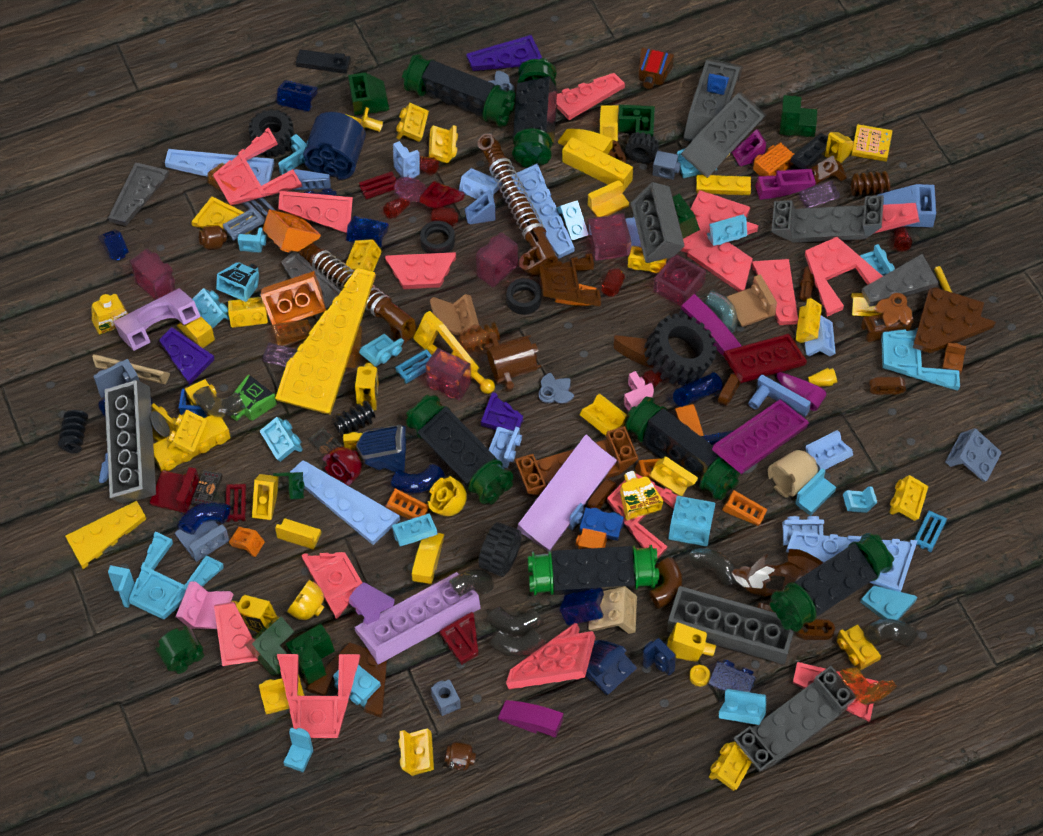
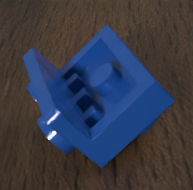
M585 508L580 532L583 531V528L606 533L608 539L618 541L621 528L624 525V517L615 512L606 513L597 508Z

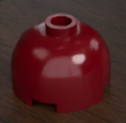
M343 446L337 447L323 457V461H326L327 464L325 467L327 473L333 478L341 480L347 486L351 485L361 473L360 456L355 450Z

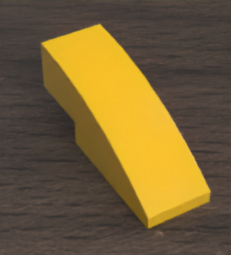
M567 129L558 140L559 144L565 146L573 137L606 154L613 148L612 138L582 129Z
M437 533L438 535L421 540L412 570V581L432 584L435 570H437L444 534Z

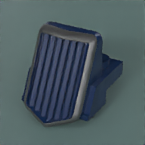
M394 425L366 430L356 444L360 456L365 459V464L377 470L386 468L398 474L405 472L406 427Z

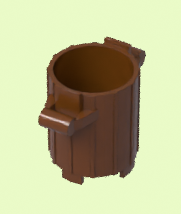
M493 332L489 335L488 341L491 344L485 345L484 350H487L490 368L497 381L496 385L504 383L507 392H511L514 388L511 378L541 368V365H537L536 353L539 352L536 343L531 344L529 340L531 335L500 344L498 343L496 333Z

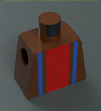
M646 48L641 49L639 80L643 81L645 88L651 89L654 84L663 85L673 68L674 54Z

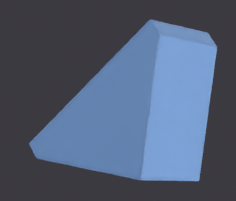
M491 190L485 192L465 208L468 224L495 221V203Z

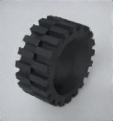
M673 314L672 317L668 315L661 320L647 338L644 347L647 349L644 352L645 357H650L647 360L648 365L654 366L652 371L655 374L657 372L661 373L660 378L663 380L666 377L669 378L668 383L674 384L675 381H678V385H683L685 382L687 385L692 384L693 381L696 382L716 357L717 347L713 346L715 339L709 337L711 335L710 330L705 331L703 329L705 325L702 322L697 324L696 318L692 317L689 320L687 319L688 315L682 314L680 318L678 314ZM668 337H676L685 341L693 349L696 358L687 359L676 354L669 344Z

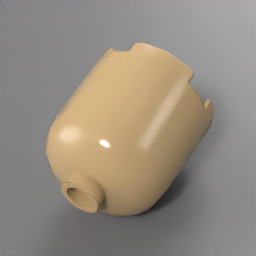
M801 450L791 452L771 464L768 468L769 479L773 478L776 484L774 486L775 490L786 498L798 494L818 473L815 458Z

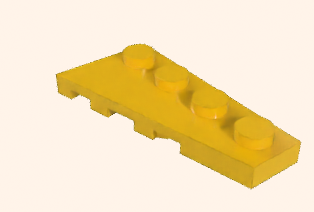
M135 501L66 535V539L82 569H84L91 560L101 556L102 552L110 545H115L120 537L124 534L127 535L145 521L146 516L138 502Z

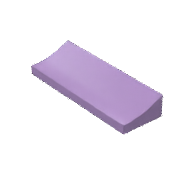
M585 435L519 522L517 529L546 551H551L570 525V515L580 503L583 506L586 504L617 460L599 447L589 436Z
M456 572L380 613L379 620L368 625L364 622L355 627V632L364 642L377 664H380L439 632L467 614L479 610V595Z

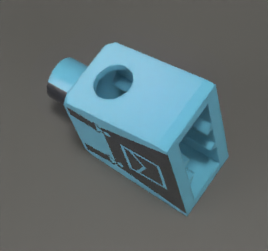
M241 263L231 265L217 274L216 289L247 302L258 287V267L254 264L246 266Z

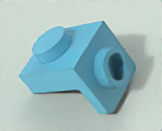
M870 486L863 492L846 490L843 493L847 511L867 513L877 504L873 487Z

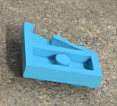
M873 586L861 599L860 603L893 627L915 603L917 597Z

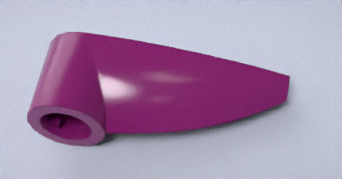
M782 372L777 374V378L782 386L810 401V410L817 411L827 395L825 390L797 377Z

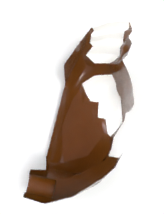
M789 549L787 563L777 566L764 565L767 554L760 558L751 568L743 566L740 569H734L731 573L735 580L743 588H746L748 592L768 596L776 591H783L788 583L795 582L823 562L803 550ZM771 576L785 577L782 590L766 588V583L771 581Z

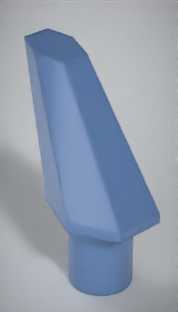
M108 453L105 454V462L102 463L100 483H104L109 477Z

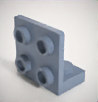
M128 359L117 362L114 366L101 370L93 376L101 398L105 397V389L134 380L139 381V377Z
M974 428L960 433L945 463L950 467L964 464L985 482L993 471L1001 451Z
M208 512L175 532L176 537L196 562L229 542L226 528L223 525L218 526Z

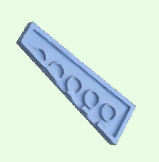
M168 149L165 167L214 178L213 174L238 155ZM253 157L247 160L261 186L270 182L274 159Z
M536 164L517 172V176L526 190L525 192L531 199V203H533L540 217L539 219L542 220V224L546 228V236L558 259L573 253V243L564 227L561 216L557 212V207L553 203L539 166Z
M304 460L290 471L303 472L304 488L372 545L392 528V525H395L400 520L398 514Z

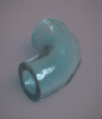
M711 290L706 304L717 313L719 319L733 334L738 319L735 306L727 297Z

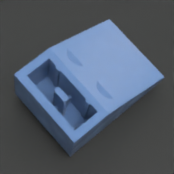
M916 184L878 194L884 195V205L916 203L920 222L905 226L933 227L936 217L934 185Z

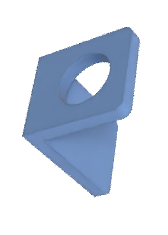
M582 503L570 515V525L568 526L570 530H573L582 521L584 515Z

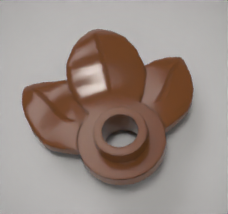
M894 293L889 298L880 300L876 305L875 311L883 313L886 327L892 326L899 320L905 325L910 324L912 311L907 306V298L902 293ZM900 299L901 303L896 304L894 300Z

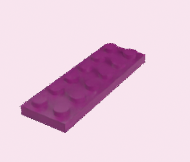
M780 399L714 444L712 450L742 474L806 429L809 422Z

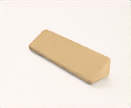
M93 354L92 356L95 367L104 370L121 361ZM131 363L140 379L160 384L167 383L170 376L169 372Z

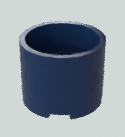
M326 112L318 115L303 152L305 165L312 172L329 174V176L338 177L339 180L351 177L355 171L366 138L363 126L352 117L342 113Z

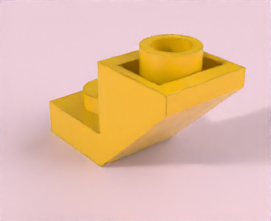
M619 105L601 106L600 134L615 141H618Z

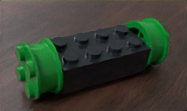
M651 544L649 548L622 546L556 550L552 551V554L551 551H548V554L536 555L534 552H531V556H528V572H532V575L529 576V590L534 592V596H536L540 592H550L553 595V588L554 595L597 593L623 586L630 591L634 590V588L638 590L639 586H651L652 589H655V584H658L659 569L655 568L657 548H653Z

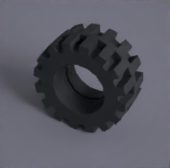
M639 132L633 133L628 138L625 153L628 158L631 157V160H636L637 163H651V161L655 160L659 148L658 140H655L654 136L650 137V134L646 135L644 132L641 134Z

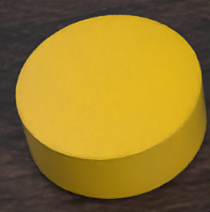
M704 665L694 666L690 671V681L695 686H705L710 680L709 669Z

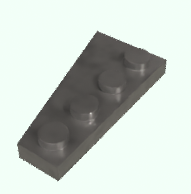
M135 162L108 217L109 222L127 226L170 175L169 170Z
M293 251L281 261L290 278L315 271L326 310H328L333 303L332 301L336 296L338 297L341 290L332 284L331 281L327 280L325 276H322L320 272H317L316 268L313 269L310 263L298 252ZM324 312L316 314V319L319 320Z
M923 254L865 286L862 289V294L869 307L877 305L880 300L889 298L894 293H902L907 296L937 287L938 281Z

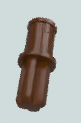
M809 267L804 268L803 280L800 281V299L803 302L811 298L812 288L815 286L813 282L814 277Z

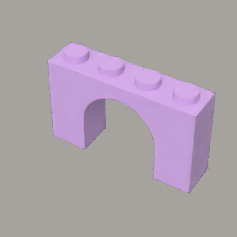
M178 288L113 322L119 336L135 351L150 343L145 330L152 324L163 319L176 318L185 325L201 316L194 300Z

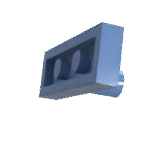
M764 375L759 377L757 391L748 402L751 408L758 409L767 396L776 401L781 399L804 417L808 414L811 404L807 399Z

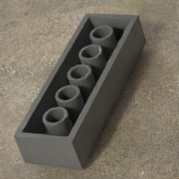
M134 380L105 389L110 499L126 504L156 495L153 431L150 419V386Z
M681 586L678 588L667 627V632H672L678 622L706 632L707 643L784 665L794 635V631L786 630L782 626L780 619L774 612Z

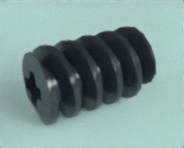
M365 400L362 402V405L357 404L356 409L353 407L349 408V413L344 410L342 416L336 414L335 419L332 418L336 430L343 437L345 431L348 433L352 432L351 428L359 431V424L365 428V421L371 425L372 418L376 417L372 407Z
M68 410L64 413L58 446L63 451L68 453L81 452L82 447L80 446L83 445L85 437L83 433L86 431L85 426L88 419L86 412Z

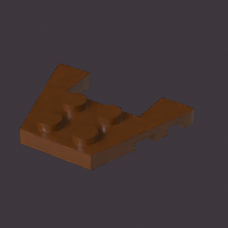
M586 254L585 258L581 259L574 257L571 258V261L565 263L558 261L539 266L543 296L601 306L599 289L580 290L576 270H594L592 254Z
M349 643L339 654L360 655L358 665L381 684L369 697L364 707V712L382 718L387 660L377 664L367 648ZM339 654L325 668L327 675L311 683L307 688L308 692L319 696H326L334 680L333 675L339 670Z

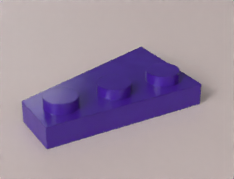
M172 327L159 339L161 346L189 385L215 360L212 354Z

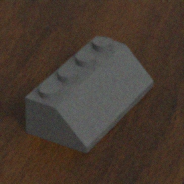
M652 182L631 202L646 263L674 257L685 246L670 187Z

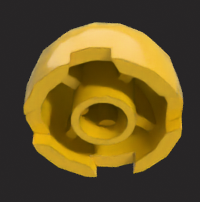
M451 476L446 479L440 478L430 489L432 495L430 501H428V506L438 515L454 516L465 506L467 500L466 490L459 481Z
M308 580L287 612L298 620H308L314 615L318 617L324 609V606L321 605L324 600L322 589L315 582Z

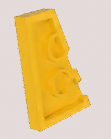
M211 197L191 223L192 226L201 228L219 225L222 231H225L223 224L244 212Z

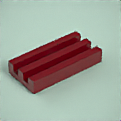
M391 171L359 182V187L365 199H369L398 189L399 184Z
M246 484L226 485V522H230V520H234V522H238V520L246 521ZM231 489H234V515H230ZM239 489H242L241 514H238Z

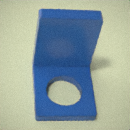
M709 73L707 92L724 95L729 77Z
M182 389L179 402L180 414L182 415L186 410H189L206 418L205 406L186 405L187 396L185 389Z

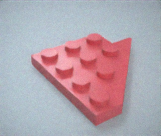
M699 190L691 210L696 216L700 230L683 239L685 246L680 251L688 253L689 250L710 244L711 242L707 238V233H710L709 224L742 214L747 218L750 207ZM747 222V235L757 232L759 225Z
M574 623L510 669L506 681L508 689L585 678L596 638L594 632L579 633V626L577 623Z

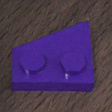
M492 392L481 420V426L494 430L501 427L514 431L515 427L521 428L523 415L513 410L507 402L504 403L498 398L496 393Z

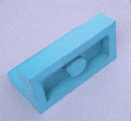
M823 468L797 494L796 505L810 516L836 490V487L824 478L825 470Z
M110 565L108 574L114 591H119L124 607L129 608V598L135 585L130 569Z

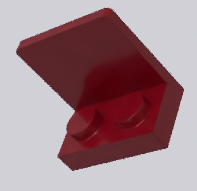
M189 467L187 473L183 475L163 470L156 485V495L151 497L150 504L187 513L199 483L197 469Z

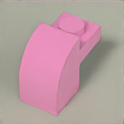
M636 371L630 373L628 384L632 391L624 394V406L628 412L632 407H637L646 396L653 398L654 392L652 383L646 385L644 379L639 377Z

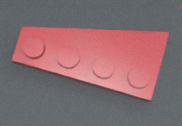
M615 73L594 79L592 83H582L577 88L571 90L569 88L564 89L562 93L557 94L556 108L568 120H571L624 89L625 83Z
M280 191L278 207L280 211L350 234L353 197Z
M789 259L752 261L753 270L756 271L757 275L761 274L777 302L775 317L778 324H798Z
M797 662L793 684L805 689L814 682L815 677L823 672L825 668ZM836 671L858 697L846 711L870 722L878 681Z

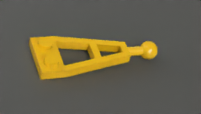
M431 311L425 313L413 339L425 350L427 349L434 357L468 380L475 379L480 384V389L483 393H492L495 390V383L491 379H485L477 372L479 367L447 327ZM438 332L453 349L451 356L433 345ZM458 358L462 360L466 367L457 361Z

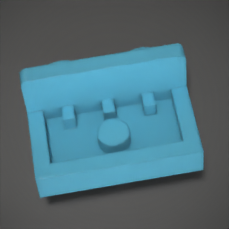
M879 244L874 246L872 252L860 255L882 276L895 270L893 264L889 263L886 252L880 248Z
M383 334L361 347L359 353L376 367L381 363H386L392 356H397L402 351L401 346L404 340L400 338L394 342L387 335Z
M358 665L349 698L356 705L360 704L365 707L369 697L381 684ZM339 670L333 675L334 685L337 689Z

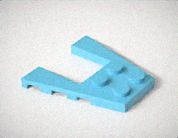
M918 328L912 331H906L905 329L883 332L881 340L882 366L884 369L953 390H959V370L922 367L921 350L912 348Z
M155 531L152 544L148 548L147 557L141 566V572L136 579L129 602L164 620L181 605L189 582H197L200 586H204L224 566L223 563L205 556L185 585L154 571L173 544L171 538Z

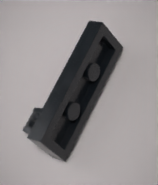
M300 49L296 60V67L347 74L351 58L350 56H345L344 53L335 52V54Z
M820 133L791 157L790 162L795 165L794 170L808 169L809 166L825 154L828 140L826 135Z

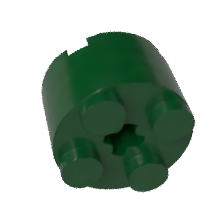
M183 626L184 630L181 631L177 628L171 630L158 641L160 646L155 648L169 671H176L177 674L185 672L189 665L200 661L204 657L203 646L188 626Z

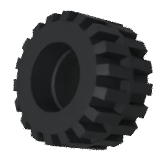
M269 109V111L263 110L262 113L255 114L256 117H252L251 123H249L251 144L257 136L260 137L265 133L267 128L271 132H277L273 136L278 145L260 155H267V157L274 155L278 157L279 154L283 155L285 151L291 149V137L295 134L293 122L290 116H287V113H281L278 109L276 111Z
M496 522L490 528L481 547L479 567L504 577L511 569L521 544V531Z

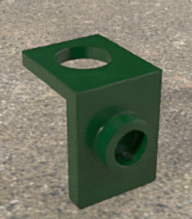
M303 472L273 473V476H289L290 499L304 498Z

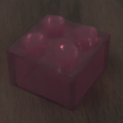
M624 213L588 219V235L595 261L630 255L632 242Z
M502 232L492 237L489 243L484 248H480L476 253L477 276L494 288L518 266V244Z
M145 249L130 261L135 282L154 300L176 290L172 268L169 264H164L155 252L152 253L150 250Z
M676 254L674 257H671L654 278V291L682 306L692 295H696L705 284L706 270Z
M437 348L426 363L427 385L433 390H439L448 397L460 401L471 385L470 363Z

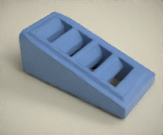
M294 169L302 187L293 190L327 189L331 187L329 174Z

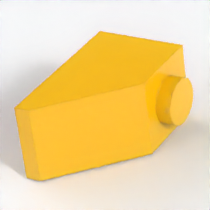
M830 132L828 134L825 157L834 156L842 163L852 153L854 141L840 132Z
M202 317L185 325L182 323L177 325L191 341L202 348L215 340L212 327Z
M259 474L254 480L252 518L272 520L278 494L279 476Z

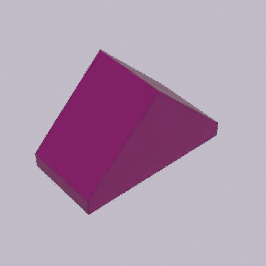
M756 129L732 152L739 166L753 163L758 155L765 154L766 142L760 131Z

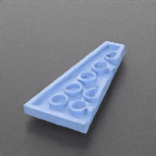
M793 531L786 552H789V549H800L817 557L824 563L846 549L851 542H859L862 536L848 535V537H838L835 534L824 536L817 533ZM900 539L882 540L894 557L892 569L887 573H880L877 580L869 583L901 592L917 540H910V542L900 541Z

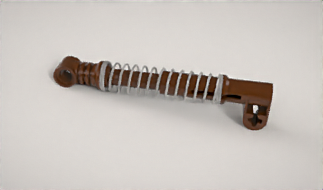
M483 134L478 139V147L483 151L489 163V171L495 177L494 180L497 182L500 192L503 193V198H506L505 202L509 204V209H512L511 213L514 214L517 225H520L519 229L523 231L524 239L532 246L531 250L520 257L519 266L529 276L539 275V266L555 263L558 261V257L546 236V228L542 224V220L539 219L540 217L533 203H531V199L525 192L526 190L522 182H520V178L517 176L516 171H514L511 161L504 155L500 143L491 134Z
M314 242L298 251L310 263L313 269L316 268L317 272L322 271L320 272L322 276L326 272L327 276L325 277H327V280L331 281L337 288H341V290H343L342 288L351 277L352 272H354V270H351L350 267L346 266L345 263L341 262L329 251L317 247ZM373 285L365 308L368 311L370 310L374 316L388 322L393 339L397 341L402 338L404 340L403 346L414 337L417 331L415 320L392 303V299Z

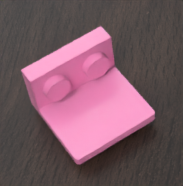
M189 582L176 618L191 629H217L214 605L230 603L233 593L231 591L208 592L197 582Z

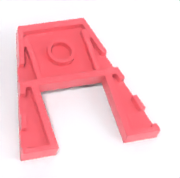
M269 128L260 137L257 136L245 150L242 149L237 157L232 161L229 160L213 174L231 206L277 194L280 191L302 187L293 169L261 186L250 168L247 160L278 145Z
M838 237L805 251V257L811 274H813L815 279L814 283L816 288H818L822 305H824L827 317L843 310L844 307L827 280L854 268L857 269L867 285L883 277Z
M636 474L638 479L642 478V476ZM651 481L662 500L674 509L678 495L673 494L667 488L663 489L655 485V482ZM620 485L607 498V502L615 513L624 517V525L642 548H649L651 544L653 548H657L658 559L667 550V546L639 524L646 515L626 521L620 495Z
M277 654L294 729L302 728L306 730L311 738H338L360 655L339 654L338 696H298L299 655Z

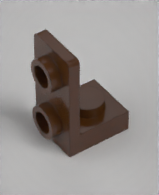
M834 156L810 168L812 169L816 184L830 176L837 177L840 181L847 179L842 164Z

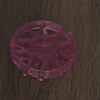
M410 177L399 178L394 185V192L399 194L398 197L408 199L411 203L412 201L419 203L420 196L427 189L422 182Z

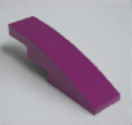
M695 294L681 306V309L690 318L694 317L697 319V324L702 322L705 325L703 328L705 331L710 330L711 335L709 337L715 339L713 346L717 347V351L721 355L726 350L741 347V344L725 324Z

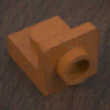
M948 343L942 369L959 370V375H961L966 346L958 343Z

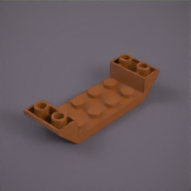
M625 426L607 431L606 440L596 442L599 447L617 460L604 479L620 475L638 460L637 453ZM574 449L539 460L535 459L534 454L515 459L527 493L540 496Z

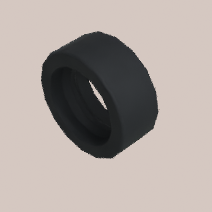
M432 221L427 223L421 230V247L426 253H449L454 248V230L448 223ZM440 232L448 236V240L442 244L436 245L427 241V237L433 233Z
M527 278L513 281L508 286L506 293L508 307L517 314L527 315L535 312L541 305L540 286L535 281ZM528 290L535 295V298L530 302L520 303L513 298V295L517 291Z

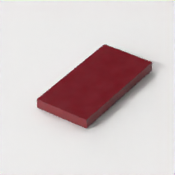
M790 334L726 350L723 354L740 383L757 379L761 375L768 376L801 367L807 363L806 358Z

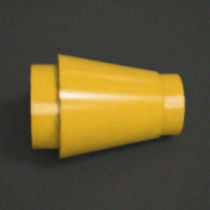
M826 368L808 377V381L819 387L833 386L834 383H837V378L833 368Z

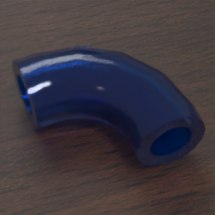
M710 373L676 389L673 393L674 402L681 407L687 406L721 390L722 381L717 373Z
M429 464L423 472L418 474H409L398 470L391 480V487L406 493H421L430 490L437 480L444 478L445 474L440 467L434 464Z
M213 501L200 503L184 514L178 523V527L183 532L194 535L197 529L205 522L215 521L224 524L229 517L231 506Z

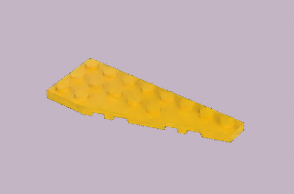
M359 268L354 271L338 297H335L332 305L323 313L310 331L307 339L298 347L296 354L287 362L275 398L277 401L331 415L376 277L375 272Z

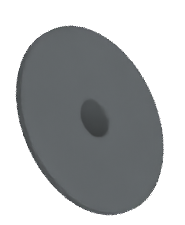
M156 411L151 412L150 419L153 428L161 436L168 437L170 430L164 417Z

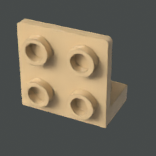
M625 586L591 594L588 629L590 631H597L619 626L628 634L635 633L637 596Z

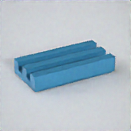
M426 349L396 366L395 370L404 379V382L408 383L437 366V361Z
M928 511L915 538L917 544L921 546L920 548H927L929 552H932L947 518ZM930 517H933L934 520L924 540H920ZM940 520L941 523L931 543H927L937 521Z

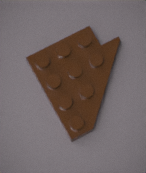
M934 287L928 290L912 348L933 353L947 347L948 343H957L994 328L996 321L981 317L984 302Z

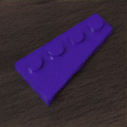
M532 35L466 54L472 71L520 67L527 60L542 58Z

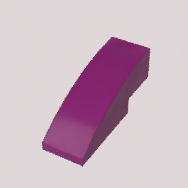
M812 169L777 171L776 176L758 177L755 186L759 200L790 195L810 188L816 182Z
M506 700L498 720L535 734L539 731L556 738L563 722V713L539 705Z

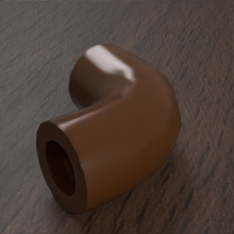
M671 557L664 559L657 565L656 568L659 569L663 582L659 587L649 592L652 602L658 609L672 602L676 598L679 586L682 587V574L678 565Z

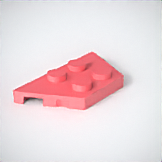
M725 242L715 246L710 243L688 251L687 257L736 291L741 292L745 290L753 258L729 242Z
M456 252L385 256V259L395 277L399 279L403 289L440 288L444 282V277L450 271L452 262L456 260Z
M345 552L334 554L320 553L318 556L302 554V560L315 583L322 589L324 599L335 619L339 618L350 604L349 597L353 591L362 584L356 570Z

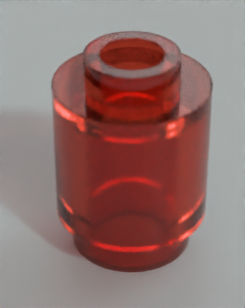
M433 208L431 221H444L454 227L455 223H458L459 213L456 212L455 208Z
M615 268L608 271L602 283V292L605 295L613 297L619 293L625 280V275L620 269Z

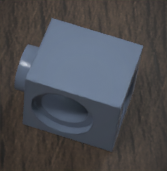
M657 151L653 164V176L674 180L675 173H679L681 165L678 162V155Z
M450 679L439 681L431 687L432 697L442 716L461 708L460 699ZM442 694L450 695L448 698L440 697Z

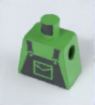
M247 375L231 396L234 408L229 414L236 421L243 415L250 420H255L277 404L275 394L252 376Z

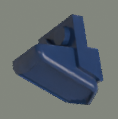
M597 640L594 642L585 676L590 682L594 681L607 696L637 667L624 654L627 650L623 646L607 640Z

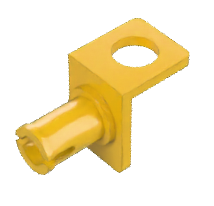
M369 108L365 109L362 119L350 116L358 121L363 128L381 131L383 121L369 118L367 115Z

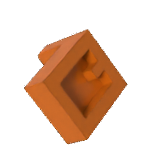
M238 527L229 543L232 547L247 550L251 556L256 557L265 541L256 530Z

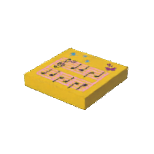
M857 124L851 156L887 162L892 130Z

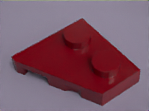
M433 181L420 196L419 202L427 207L439 208L464 200L465 193Z
M473 612L439 631L440 636L461 665L479 655Z

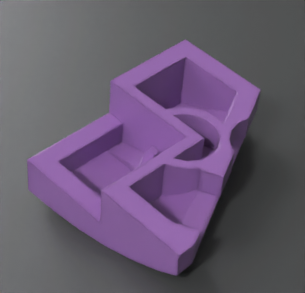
M365 582L359 585L349 597V603L356 608L358 615L362 614L364 616L363 622L367 625L379 620L380 612L393 607L395 600Z

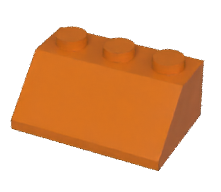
M270 209L263 226V231L267 234V237L271 238L280 247V250L290 252L291 250L298 252L318 240L321 236L304 218Z
M315 271L264 287L261 290V297L273 328L326 311L321 287Z

